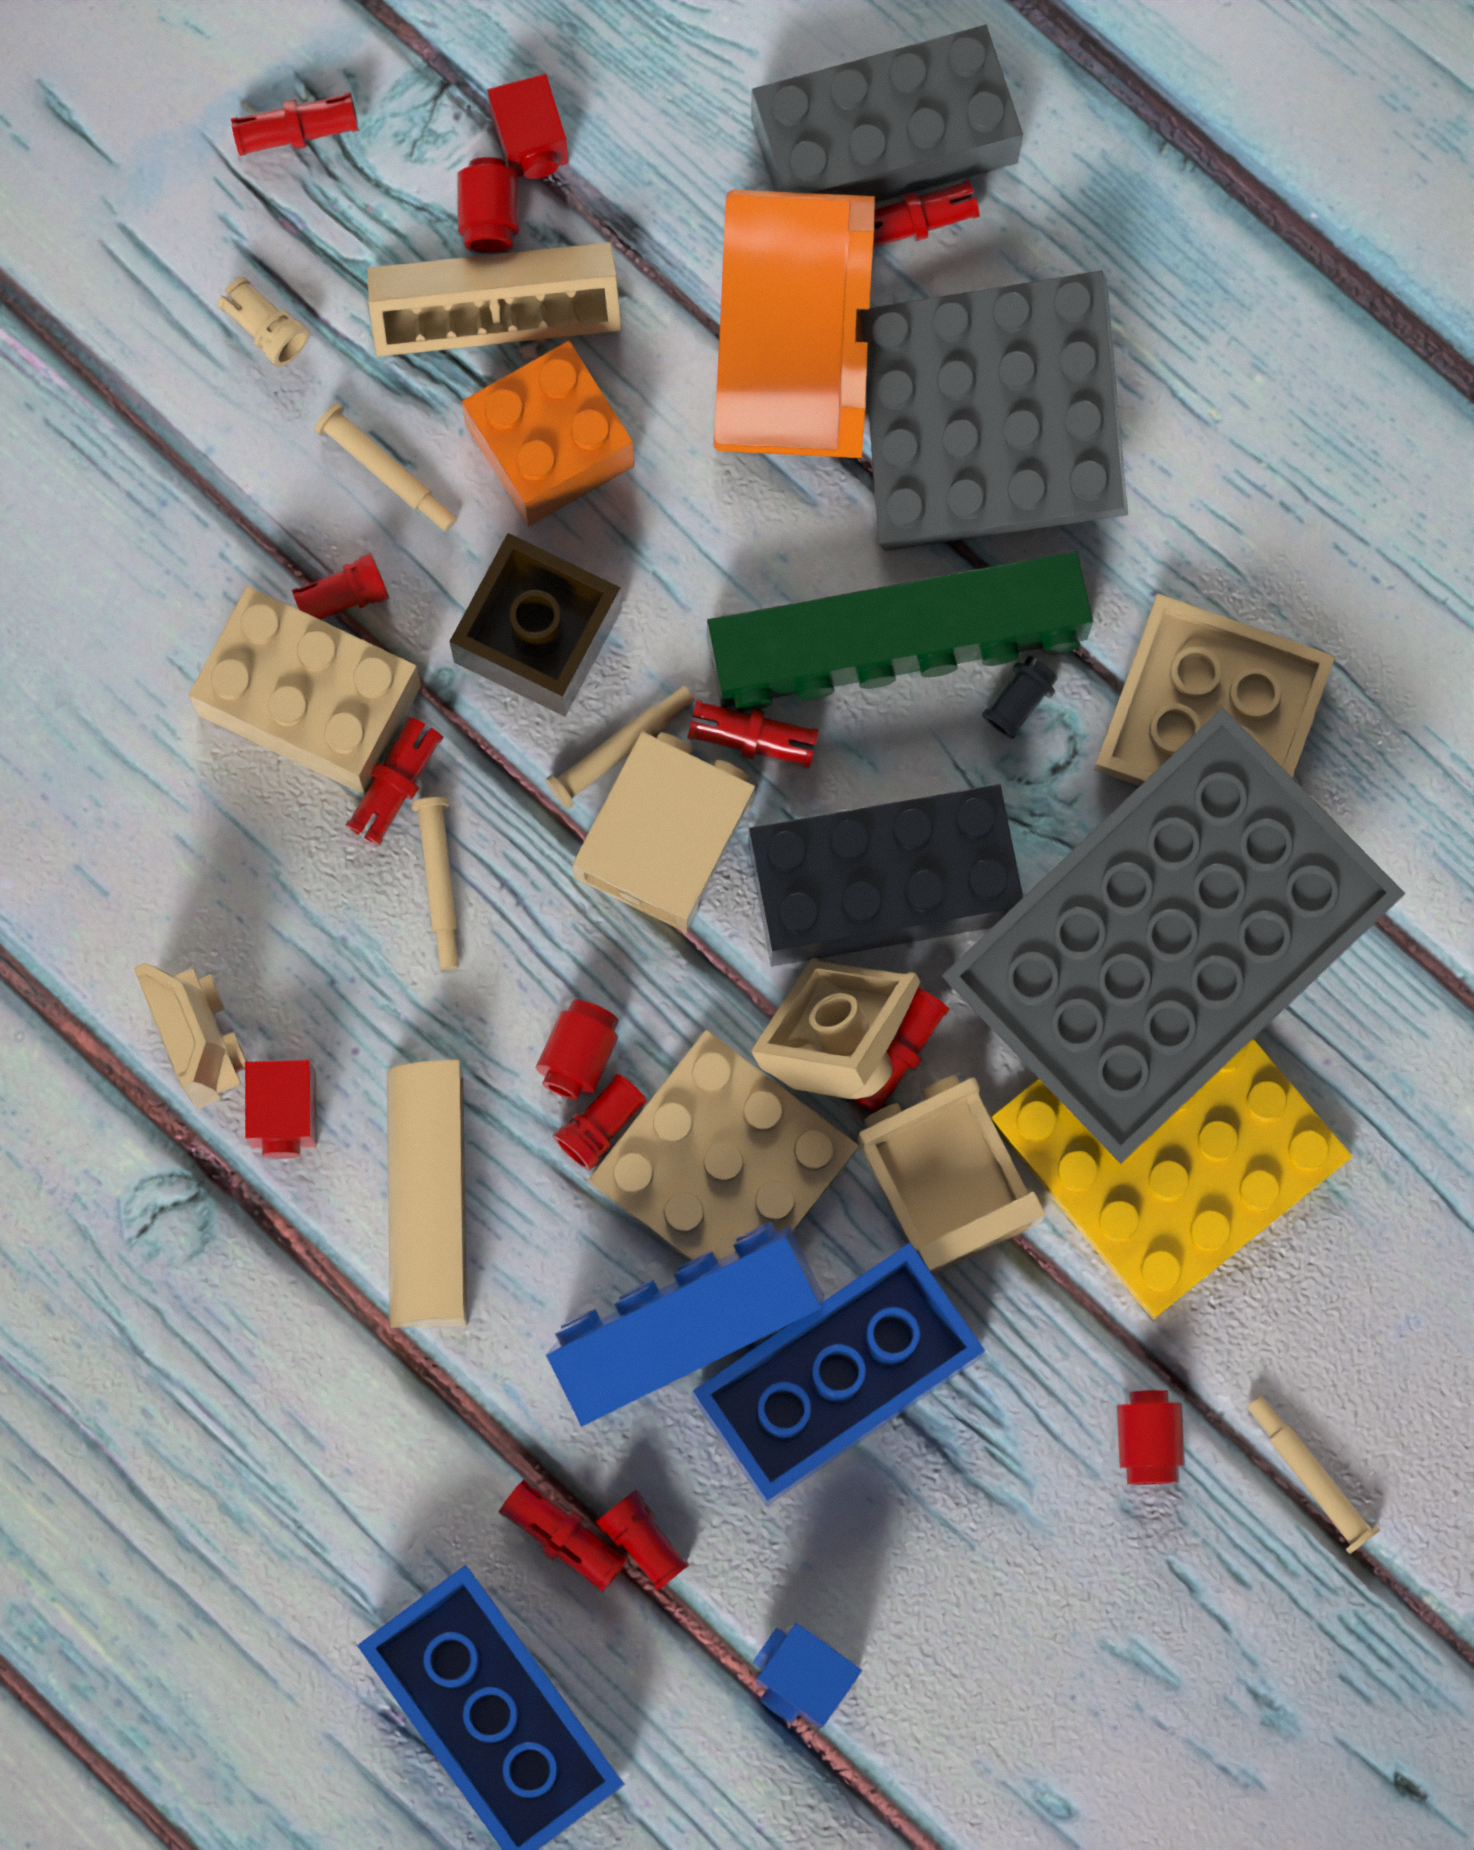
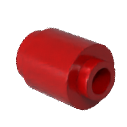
M495 157L475 158L469 162V167L463 168L457 173L458 233L464 237V247L466 249L485 254L505 252L513 247V237L519 233L518 173L514 169L507 167L502 159Z
M579 999L572 1000L568 1011L564 1010L559 1013L535 1066L536 1070L545 1077L542 1085L551 1092L572 1100H576L580 1093L593 1094L619 1038L615 1033L619 1019L608 1010L596 1004Z
M1168 1390L1129 1392V1404L1116 1406L1119 1468L1126 1469L1127 1485L1179 1483V1467L1185 1466L1182 1403L1169 1402Z

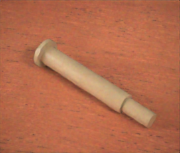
M340 403L332 405L321 416L314 431L319 435L327 433L414 510L419 509L443 531L447 532L455 524L457 517L431 496L432 491L342 414L344 407Z
M682 686L656 707L652 705L558 778L552 775L547 777L545 782L560 804L569 809L574 805L572 801L574 796L630 754L641 731L651 736L656 735L668 725L667 721L695 701L694 696L686 686Z
M428 797L412 801L411 810L418 811L432 933H436L440 970H452L459 968L455 938V931L458 928L443 808L449 806V801L446 797Z
M1263 1395L1247 1406L1271 1437L1269 1439L1270 1443L1349 1542L1350 1546L1346 1548L1349 1554L1381 1531L1377 1525L1372 1529L1369 1527L1290 1425L1286 1426Z

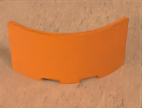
M731 190L726 194L713 442L716 450L724 452L862 458L868 342H863L861 312L857 311V309L869 310L875 196Z

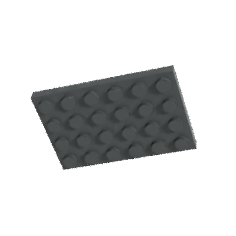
M1222 707L955 962L942 977L1107 1151L1122 1164L1405 896V892Z

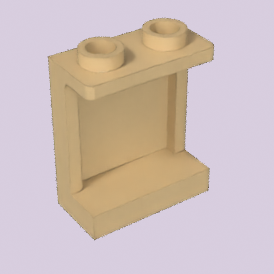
M641 731L572 863L574 878L688 933L698 913V903L745 811L749 812L755 801V786L748 783V774L728 762L716 760L714 765H711L692 756L693 749L675 736L661 732L655 738Z
M956 1075L942 1079L921 1092L925 1101L904 1111L901 1110L898 1103L880 1109L864 1119L867 1129L861 1131L858 1135L857 1144L907 1244L911 1243L933 1276L1041 1224L1046 1215L1035 1192L1028 1193L979 1096L981 1088L975 1077L959 1083Z

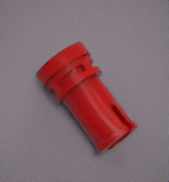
M371 552L360 556V559L355 560L352 564L343 565V571L299 589H292L298 609L319 620L359 605L361 609L369 603H381L390 599Z
M616 1074L612 1078L611 1083L581 1115L575 1113L571 1120L564 1126H561L552 1137L570 1158L584 1169L590 1171L599 1162L602 1154L611 1146L609 1140L640 1107L647 1103V1100H645L646 1098L641 1091L628 1079L620 1074Z
M636 1489L597 1520L596 1524L603 1532H606L617 1547L622 1544L637 1565L652 1581L653 1587L658 1591L687 1568L689 1563L683 1560L671 1542L652 1520L655 1514Z

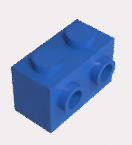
M795 1623L788 1635L776 1627L753 1660V1664L763 1670L755 1683L766 1690L759 1701L790 1724L794 1722L799 1714L818 1729L825 1726L863 1671L798 1623Z

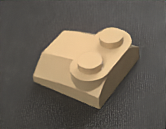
M811 958L751 1052L761 1069L781 1080L789 1088L847 1099L869 1097L877 1093L887 1083L892 1074L893 1063L887 1053V1049L900 1027L920 984V980L916 973L900 974L821 962L818 958Z
M147 963L134 967L133 969L179 1083L195 1107L199 1109L221 1099L224 1091L241 1085L238 1072L245 1069V1062L247 1061L235 1033L232 1032L223 1036L214 1014L225 1010L211 974L199 978L194 967L175 975H171Z

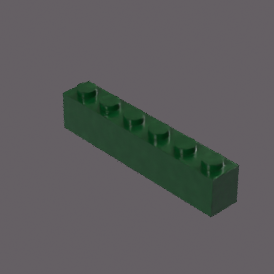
M1078 551L711 618L707 619V641L721 707L735 705L737 711L749 712L752 711V708L760 710L770 706L773 703L772 698L797 694L799 700H815L834 693V687L859 682L860 688L873 689L889 685L896 681V675L920 671L922 677H938L954 672L958 669L957 664L982 660L984 666H997L1018 659L1019 652L1043 648L1044 654L1047 655L1070 652L1080 647V641L1088 639L1093 619Z

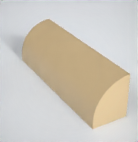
M611 242L367 268L368 302L376 357L621 331L617 280Z
M460 1060L422 1061L395 1066L387 1071L390 1328L467 1326L463 1069Z

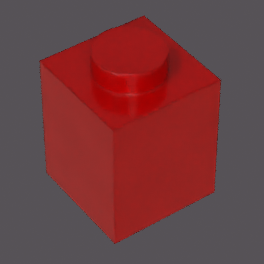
M546 73L487 89L490 115L507 167L517 171L518 177L524 176L527 179H539L551 175L558 170L559 166L569 164L566 135Z
M310 1060L245 1062V1139L252 1149H262V1157L275 1159L295 1158L301 1156V1147H316V1071Z

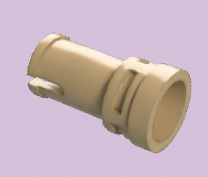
M238 278L227 286L224 291L233 299L230 301L225 295H221L218 300V307L230 315L255 338V345L264 352L266 357L275 366L282 367L291 362L308 342L310 330L300 321L292 318L287 311H279L251 286L246 278Z

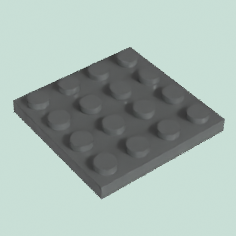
M1103 270L869 308V310L861 309L863 342H868L866 386L878 542L884 551L1128 515L1108 285Z

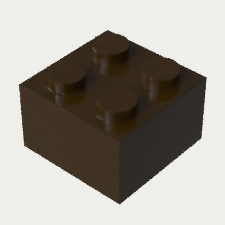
M507 533L449 641L453 661L565 717L622 611L621 587Z

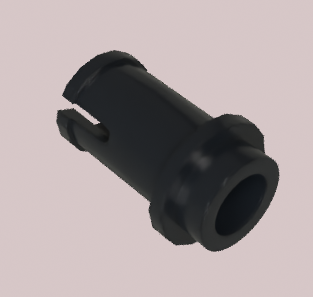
M1028 656L1023 664L1016 662L1013 665L1014 676L990 707L982 713V717L993 728L1010 739L1017 735L1018 729L1044 696L1051 698L1055 694L1052 686L1058 680L1057 675L1049 667L1032 656Z

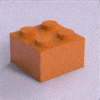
M570 341L563 343L461 401L466 428L528 527L634 467L632 439Z

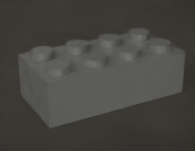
M987 24L752 88L751 121L774 192L875 196V203L913 191L917 192L1018 164L1023 131Z

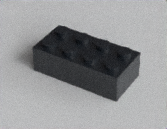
M1001 784L749 828L748 848L771 967L811 960V958L819 959L989 929L1023 898Z

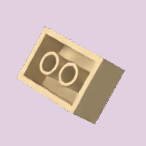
M246 586L188 696L198 716L365 795L374 779L370 774L375 764H381L421 688L417 665L250 586Z

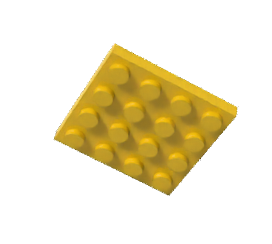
M1254 1039L1122 1164L1107 1151L1040 1079L991 1117L1000 1136L1153 1320L1353 1157Z

